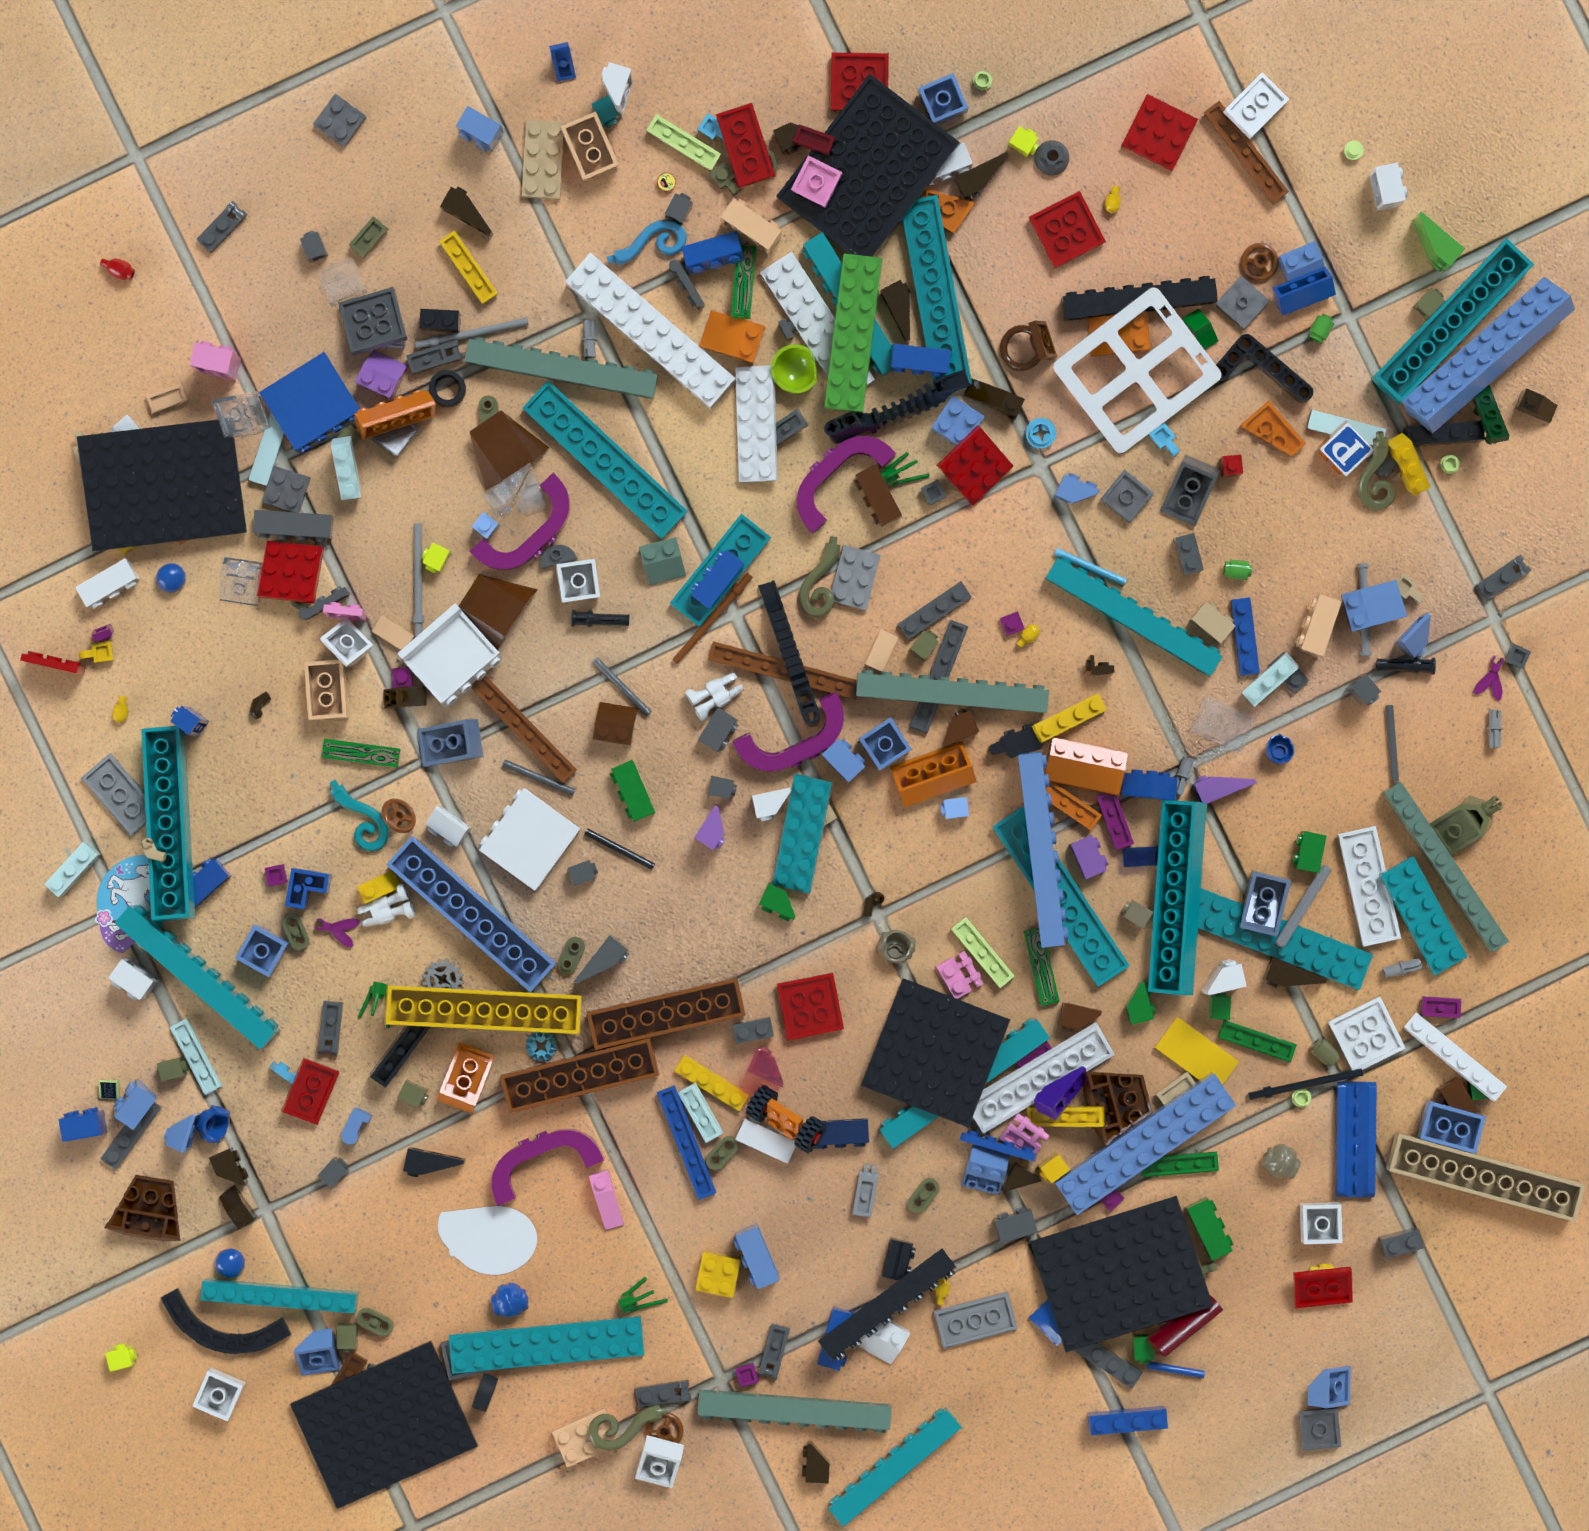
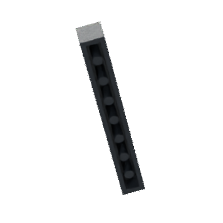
M1210 276L1199 277V280L1191 281V278L1180 279L1178 283H1172V280L1161 281V285H1153L1150 282L1141 284L1142 287L1135 288L1134 285L1122 286L1123 289L1115 290V287H1107L1101 292H1096V289L1085 290L1084 294H1077L1076 291L1065 293L1066 296L1061 298L1064 321H1073L1114 315L1153 287L1160 290L1173 309L1216 304L1218 301L1215 278L1210 279ZM1164 305V306H1163L1161 309H1159V310H1166L1167 308H1166V306ZM1149 306L1144 311H1156L1153 306Z
M943 1248L819 1339V1344L832 1361L835 1359L837 1361L841 1360L847 1355L845 1353L850 1348L854 1350L860 1346L863 1338L866 1336L870 1338L876 1334L879 1326L883 1324L885 1327L893 1321L892 1317L895 1314H903L909 1309L908 1305L913 1301L915 1303L919 1302L925 1297L923 1294L926 1291L930 1290L932 1292L940 1286L939 1282L942 1279L948 1280L955 1275L954 1270L957 1269L955 1264Z

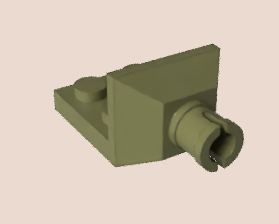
M1468 796L1460 805L1429 823L1451 856L1483 837L1491 828L1493 814L1503 809L1502 802H1496L1499 800L1497 796L1491 797L1486 802L1483 799Z

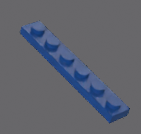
M675 1085L658 1091L657 1095L698 1200L717 1193Z

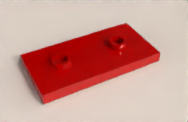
M749 103L716 114L738 187L742 188L776 177L753 104Z

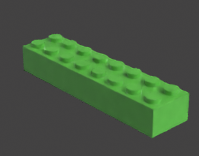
M845 253L843 255L825 409L864 413L882 258Z

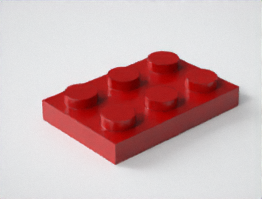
M28 651V654H21L20 661L81 675L85 673L86 668L81 667L80 662L66 659L65 663H63L62 658L47 655L45 659L43 658L44 654Z
M303 1057L281 1111L318 1125L339 1075V1070Z
M1351 1266L1293 1272L1295 1309L1353 1303Z

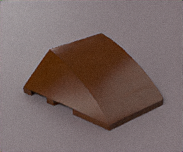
M502 410L469 431L485 490L504 481L534 461L549 448Z
M479 574L458 607L498 651L538 589Z
M1085 1071L1083 1092L1087 1106H1104L1105 1126L1093 1127L1104 1146L1110 1144L1116 1137L1121 1136L1127 1129L1136 1125L1153 1112L1143 1075Z
M135 1175L121 1202L115 1208L112 1217L104 1228L128 1236L157 1241H181L174 1181Z

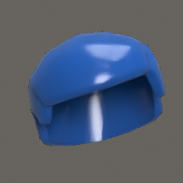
M175 563L163 565L156 574V584L160 590L167 593L180 590L186 581L184 570Z
M1277 734L1272 736L1266 743L1265 753L1273 763L1285 764L1294 755V745L1290 738Z
M233 1248L221 1250L215 1258L217 1272L227 1278L239 1275L245 1267V1259L242 1253Z

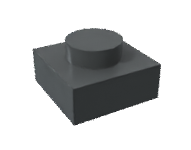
M786 319L779 321L778 324L786 340L793 339V333L796 331L791 321L788 323Z
M939 480L921 488L929 506L946 498Z
M1512 644L1505 662L1524 669L1531 651Z

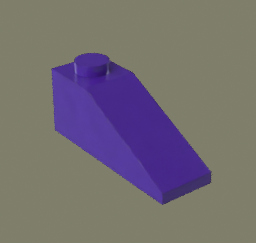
M1081 1066L1046 1085L1038 1092L1034 1099L1037 1111L1057 1120L1084 1086L1086 1068Z

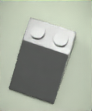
M1185 455L1160 511L1196 526L1220 469Z
M609 935L574 982L577 984L615 966L618 962L622 964L629 956V953H627L629 948L613 935Z

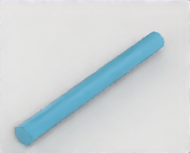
M1057 548L1054 553L1057 557H1064L1075 565L1123 586L1127 581L1122 576Z

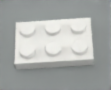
M1262 72L1223 113L1251 139L1289 98Z

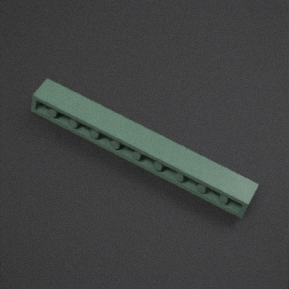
M480 337L468 340L465 356L466 364L654 400L658 375L654 374L655 371L643 369V372L635 371V367L626 365L624 368H619L615 363L606 362L604 365L599 364L598 360L587 358V361L579 360V357L575 355H568L567 358L560 356L561 353L549 351V354L541 353L542 350L538 348L525 350L523 346L512 344L511 347L504 346V342L493 340V343H489Z
M862 670L861 673H857L855 696L1047 713L1049 690L1044 689L1045 686L1033 685V688H1025L1026 684L1014 683V687L1006 686L1007 682L995 681V685L987 684L988 681L976 680V683H968L969 679L957 678L956 682L949 681V677L938 676V680L930 679L929 675H919V678H911V674L900 673L899 677L892 676V672L881 671V675L873 674L872 670Z
M1397 782L1383 791V796L1487 950L1495 952L1508 943L1509 940L1402 782Z
M704 1389L699 1391L698 1415H701L702 1419H713L714 1416L721 1417V1420L732 1421V1418H739L741 1422H751V1419L759 1420V1423L763 1424L778 1421L779 1425H790L791 1422L797 1423V1426L801 1427L817 1424L818 1428H828V1425L836 1426V1429L847 1430V1427H855L856 1431H866L868 1428L874 1429V1432L885 1433L886 1430H890L892 1405L885 1403Z

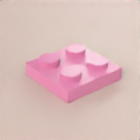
M808 156L791 191L826 208L843 173Z
M329 602V605L324 604L323 613L327 618L343 620L347 618L351 621L366 622V613L359 605L349 604L348 607H343L340 603Z

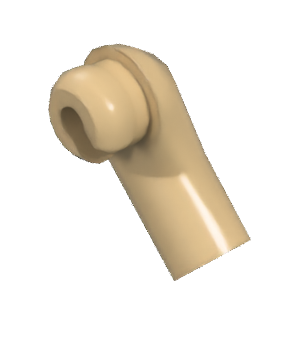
M145 838L142 841V849L147 858L161 862L165 861L166 853L157 851L152 839Z

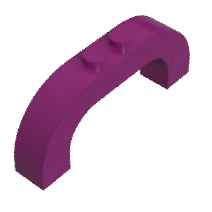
M853 437L840 443L834 450L832 448L827 450L823 455L825 458L820 463L816 461L809 468L811 472L804 478L798 490L797 508L803 524L812 534L827 521L814 504V494L817 488L848 458L854 455H867L883 468L896 456L895 451L890 446L874 437Z
M554 472L539 485L552 501L553 508L549 519L519 548L512 552H499L492 548L483 538L470 551L476 559L492 569L512 570L525 565L533 557L537 559L544 552L542 549L547 544L550 546L558 539L556 535L563 529L569 517L570 498L566 487Z
M837 691L819 699L826 714V721L824 727L817 734L779 752L770 753L761 750L756 745L751 733L748 732L733 739L736 751L750 766L764 771H778L789 766L794 768L801 765L802 760L808 757L809 760L820 755L819 752L827 749L835 742L843 727L844 711Z
M567 1128L558 1129L547 1133L545 1130L536 1134L537 1138L531 1141L529 1138L519 1141V1146L509 1150L499 1160L494 1169L491 1185L497 1206L517 1197L511 1184V1173L517 1164L556 1147L569 1146L579 1152L586 1168L605 1160L600 1147L586 1133Z

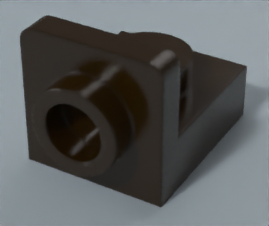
M1090 655L1089 660H1086V671H1090V675L1115 673L1114 665H1109V662H1099L1098 666H1095L1094 655Z

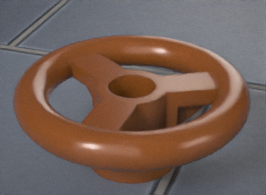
M1256 243L1249 246L1241 257L1243 272L1247 277L1255 281L1270 279L1276 273L1279 266L1276 251L1264 243ZM1264 249L1263 253L1256 254L1254 258H1247L1253 250ZM1270 253L1273 258V266L1268 272L1266 266L1269 263L1268 254ZM1257 259H1262L1263 264H1258ZM1247 264L1259 268L1262 275L1251 273Z
M394 798L387 800L383 804L382 817L390 829L398 833H407L414 828L416 816L408 803ZM397 804L405 808L409 815L400 811ZM390 806V807H391V813L388 815V814H387V810H388V807ZM404 821L410 822L407 827H399Z
M668 1412V1415L662 1416V1418H665L664 1424L660 1425L657 1430L651 1431L654 1422L646 1424V1436H657L660 1439L678 1444L682 1440L684 1433L682 1422L672 1413ZM671 1420L675 1422L678 1428L676 1439L673 1437L672 1430L669 1427ZM666 1429L668 1433L663 1435L661 1430Z

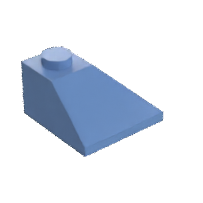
M1429 613L1422 614L1395 642L1410 658H1415L1416 656L1419 658L1426 651L1424 647L1428 644L1431 616Z
M200 1112L192 1114L167 1128L164 1139H166L165 1145L182 1153L189 1151L197 1130L196 1122Z
M332 1328L313 1331L294 1349L302 1376L340 1370L336 1340Z
M1351 1366L1324 1369L1308 1386V1405L1322 1408L1350 1405Z

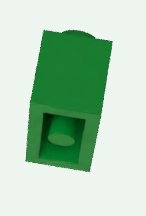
M1301 831V834L1297 835L1296 845H1298V851L1294 853L1292 859L1295 869L1314 873L1320 872L1327 835Z

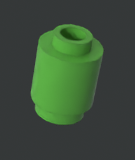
M1322 314V316L1317 315L1309 331V338L1322 344L1328 338L1334 326L1333 318L1326 314Z
M1230 559V561H1225L1223 574L1228 576L1229 579L1247 580L1252 575V565H1249V561Z

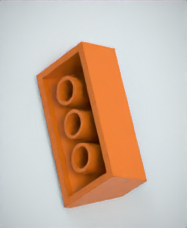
M417 390L406 397L398 396L388 403L380 402L370 409H359L354 414V421L361 439L365 440L434 417L436 404L427 390Z
M1053 737L1049 747L1045 774L1049 775V782L1119 796L1128 753Z
M962 741L890 766L904 807L977 782Z

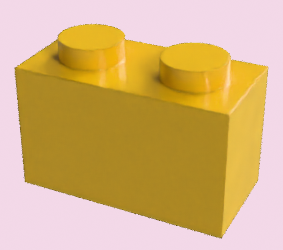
M1057 1151L1038 1164L1040 1167L1038 1172L1045 1182L1049 1180L1053 1183L1070 1171Z

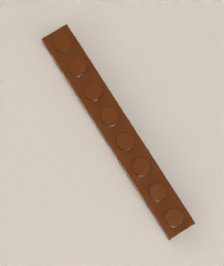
M713 641L708 660L791 682L783 660ZM803 666L811 688L828 693L837 691L840 696L856 700L855 679Z
M486 675L481 680H476L471 684L474 692L562 783L577 771Z

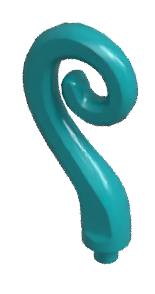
M336 779L329 782L332 788L329 792L340 806L370 817L378 826V838L373 842H367L362 837L363 832L368 831L374 834L376 828L368 822L359 824L354 832V839L361 849L370 852L382 849L389 838V827L384 822L382 814L373 807L353 799L343 784L338 785Z

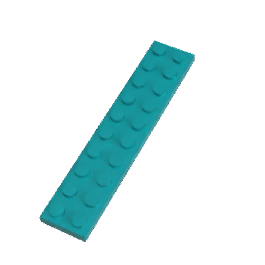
M938 195L919 198L903 218L925 344L927 348L951 350L949 373L943 374V377L965 370L969 382L972 384ZM932 376V381H935L941 377Z
M549 380L522 407L528 415L661 539L688 512Z
M1022 806L993 825L992 828L1034 890L1025 808ZM1059 859V863H1056V870H1060L1061 882L1058 883V887L1063 889L1064 902H1060L1061 908H1065L1066 921H1063V927H1067L1068 930L1067 941L1097 987H1099L1130 965Z
M1201 888L1199 929L1360 990L1373 954L1301 926H1297L1285 947L1280 948L1275 944V941L1287 921L1281 920L1277 937L1240 928L1244 904Z
M641 1316L449 1334L452 1374L644 1355Z

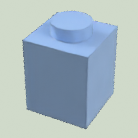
M483 512L472 525V528L489 540L500 525Z
M967 797L943 800V804H940L941 815H945V819L969 816Z

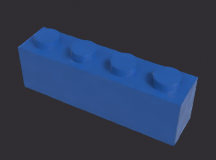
M1165 1406L1088 1412L1089 1432L1091 1435L1168 1429Z

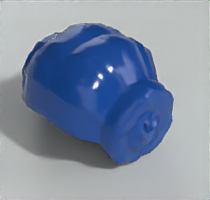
M211 1105L210 1109L202 1111L196 1122V1129L200 1133V1139L206 1140L208 1143L219 1144L227 1132L230 1123V1111Z
M515 1283L500 1285L496 1293L491 1296L494 1314L498 1316H517L529 1308L526 1290L521 1289Z

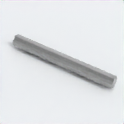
M1321 866L1320 872L1316 874L1275 941L1278 947H1285L1331 872L1328 866Z

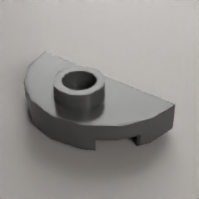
M553 545L542 554L540 568L577 560L578 558L569 547Z

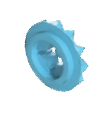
M1037 418L1028 424L1026 438L1029 444L1035 448L1044 449L1054 442L1056 428L1050 420ZM1039 425L1042 431L1049 432L1043 436V441H1041L1039 436L1033 435L1038 432Z
M534 1032L526 1042L528 1054L537 1061L550 1059L557 1049L556 1039L551 1033ZM547 1039L545 1048L548 1052L542 1049L535 1052L538 1047L535 1040L543 1042Z

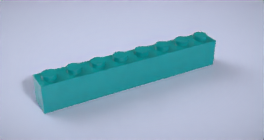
M822 232L803 244L804 249L802 253L807 260L811 259L814 264L812 266L814 273L817 277H822L824 281L822 286L827 293L831 292L834 297L832 302L837 309L842 263ZM875 319L870 357L874 364L871 366L877 375L880 373L883 377L894 370V368H889L891 344Z
M209 1278L202 1281L201 1289L202 1301L355 1313L357 1311L359 1291Z
M947 1407L944 1409L939 1408L933 1413V1418L929 1422L927 1420L922 1422L918 1426L919 1430L914 1434L912 1432L909 1433L899 1447L897 1445L892 1447L888 1451L889 1455L886 1458H879L873 1464L874 1468L859 1475L860 1479L856 1483H849L844 1488L845 1492L840 1496L838 1494L829 1501L828 1509L844 1527L962 1428L961 1424Z

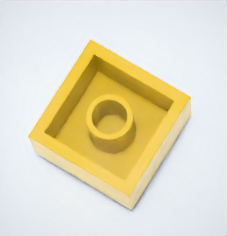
M703 1250L695 1291L733 1298L741 1257Z

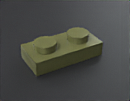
M373 216L350 242L349 246L361 257L365 258L389 229Z

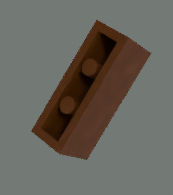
M876 464L855 475L856 480H854V483L859 491H863L865 495L863 500L867 508L871 506L874 512L871 516L876 525L880 524L883 527L902 517Z

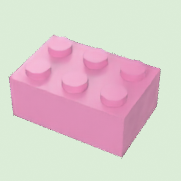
M201 341L200 344H194L190 366L199 373L236 381L241 358L231 347L220 345L217 348L210 342Z

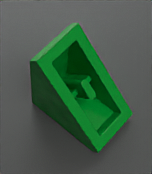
M1199 309L1182 318L1204 350L1219 341L1211 322Z

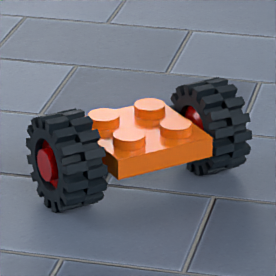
M766 1085L759 1087L757 1092L755 1091L754 1096L750 1098L751 1101L747 1104L746 1114L758 1122L763 1121L766 1117L768 1124L773 1129L780 1130L791 1140L794 1139L796 1147L808 1154L817 1147V1144L820 1143V1139L823 1138L827 1128L826 1124L814 1116H810L806 1123H803V1118L777 1102L778 1093Z

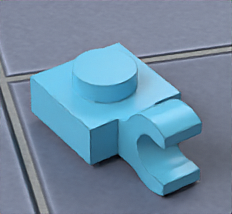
M708 113L697 130L713 141L716 137H719L724 142L718 120Z
M1162 423L1149 433L1150 438L1160 450L1166 447L1172 457L1179 453L1180 450L1172 442L1176 436L1165 423Z
M273 1060L269 1067L292 1085L297 1072L290 1073L288 1071L290 1067L283 1062L278 1064Z

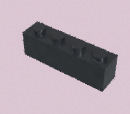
M1481 421L1444 423L1433 434L1422 425L1407 426L1403 429L1404 435L1412 441L1414 447L1474 443L1485 440V431Z
M405 1025L370 1072V1077L386 1088L430 1027Z

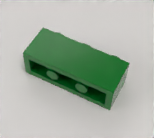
M630 760L612 768L613 773L610 774L613 783H617L620 791H617L621 802L625 801L628 808L625 811L629 820L633 818L635 822L656 813L634 761Z
M1204 1197L1186 1206V1210L1212 1261L1233 1251L1231 1246L1234 1244L1229 1234L1225 1235L1223 1231L1225 1225L1221 1217L1217 1218L1214 1212L1217 1208L1213 1200L1209 1201L1207 1197Z

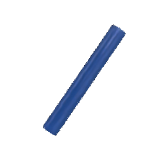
M1151 1361L1147 1363V1369L1198 1378H1204L1205 1376L1204 1370Z

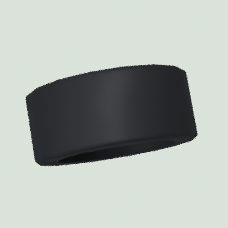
M442 370L432 377L429 383V392L438 405L453 407L463 400L466 394V385L458 373L452 370ZM446 377L454 379L459 386L457 395L450 400L440 398L436 391L438 382Z
M483 1374L472 1408L482 1412L487 1411L498 1378Z

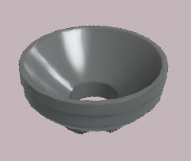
M1046 141L1035 152V164L1046 175H1058L1068 166L1069 152L1059 141ZM1054 150L1058 153L1056 161H1050L1047 158L1049 151Z

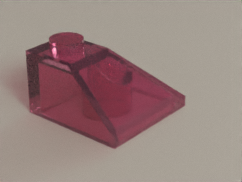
M765 1047L757 1048L747 1071L783 1087L784 1080L775 1056L771 1054L772 1051Z

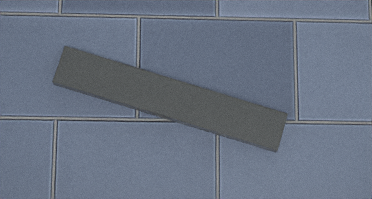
M950 620L930 671V679L938 680V676H950L968 626ZM919 702L909 727L927 734L939 704Z

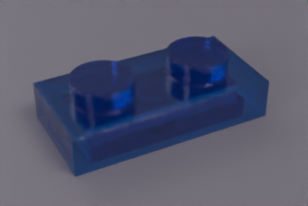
M1159 846L1122 848L1123 867L1157 866Z

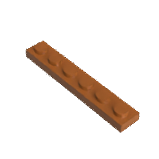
M1218 101L1203 114L1271 203L1274 204L1289 192L1248 137L1223 113L1226 108Z

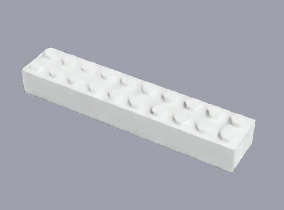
M589 253L565 281L568 287L710 410L736 381L734 376L593 254Z

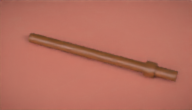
M748 572L738 584L735 583L733 585L732 591L672 660L679 664L737 595L740 596L743 593L744 587L753 578Z

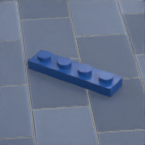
M1250 597L1232 599L1230 601L1234 620L1233 624L1236 625L1234 633L1240 676L1259 674L1260 669Z
M967 1130V1133L962 1132L960 1137L961 1141L1033 1162L1036 1161L1038 1154L1033 1152V1148L1023 1146L1022 1149L1017 1148L1015 1143L1004 1140V1143L996 1141V1137L989 1135L983 1138L978 1136V1132Z

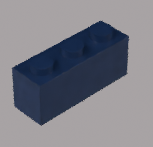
M868 1118L823 1120L822 1122L826 1124L827 1128L816 1149H825L827 1145H835V1148H844L846 1144H854V1147L865 1146V1143H869Z

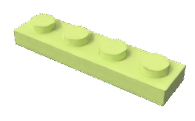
M657 114L646 130L649 134L711 172L721 157V153Z
M966 917L951 928L999 988L1014 977V974Z

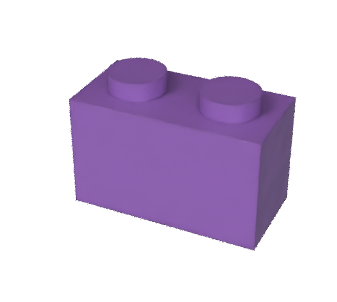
M1089 835L1070 844L1084 879L1107 871L1106 866H1108L1105 855H1100L1098 849L1101 846L1097 837L1093 838L1092 835Z

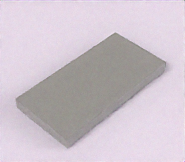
M111 753L81 777L130 836H133L146 824L145 792Z
M1008 1291L933 1311L943 1349L1018 1329Z

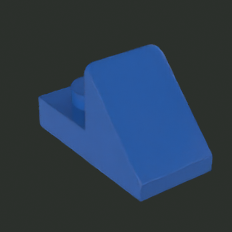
M568 42L549 46L557 81L576 78Z

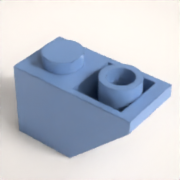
M1069 473V475L1065 474L1054 497L1072 505L1096 496L1100 490L1096 488V484L1086 481V483L1079 481L1080 477Z

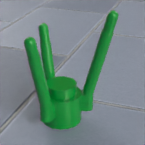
M908 452L900 456L891 465L885 467V471L881 472L887 486L892 484L893 487L928 478L930 474L897 480L900 478L898 473L918 463V460H914L897 470L894 468L909 455Z
M373 982V986H370L368 995L359 1012V1018L362 1017L371 996L374 997L371 1016L375 1013L379 998L384 999L385 996L386 1007L388 984ZM386 1024V1028L389 1029L390 1025Z
M644 1277L628 1291L622 1293L623 1297L618 1299L624 1313L628 1311L632 1313L639 1309L666 1303L668 1299L638 1305V1301L654 1294V1290H651L638 1297H635L634 1294L630 1295L647 1280V1277Z

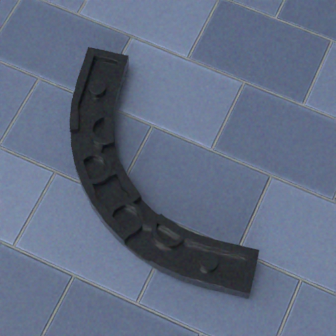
M179 1288L161 1297L169 1315L183 1333H186L196 1343L217 1352L229 1354L256 1352L274 1345L292 1334L283 1317L266 1327L249 1333L235 1334L222 1332L208 1326L193 1313Z

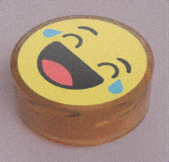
M662 173L657 179V186L662 192H671L676 186V179L671 173Z

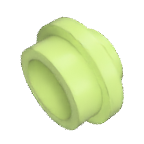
M980 71L975 74L973 84L978 90H987L992 84V77L988 72Z
M1350 141L1346 144L1344 153L1348 159L1357 160L1363 155L1364 149L1360 142Z
M1446 455L1440 461V468L1446 474H1453L1459 469V460L1454 455Z
M1306 1089L1295 1090L1292 1094V1101L1297 1107H1306L1311 1102V1094Z

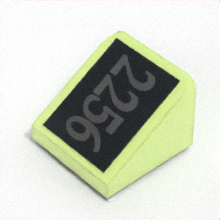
M99 1080V1099L119 1098L120 1080Z

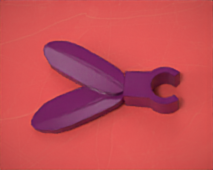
M1493 655L1491 657L1490 671L1475 685L1474 694L1482 693L1491 685L1494 698L1501 700L1503 691L1497 672H1499L1504 659L1501 657L1500 663L1495 664L1494 659L1496 656Z
M321 918L316 919L317 921H322L323 926L321 928L315 926V929L330 931L344 946L353 947L352 939L343 930L358 926L360 923L358 919L351 918L334 923L326 922Z

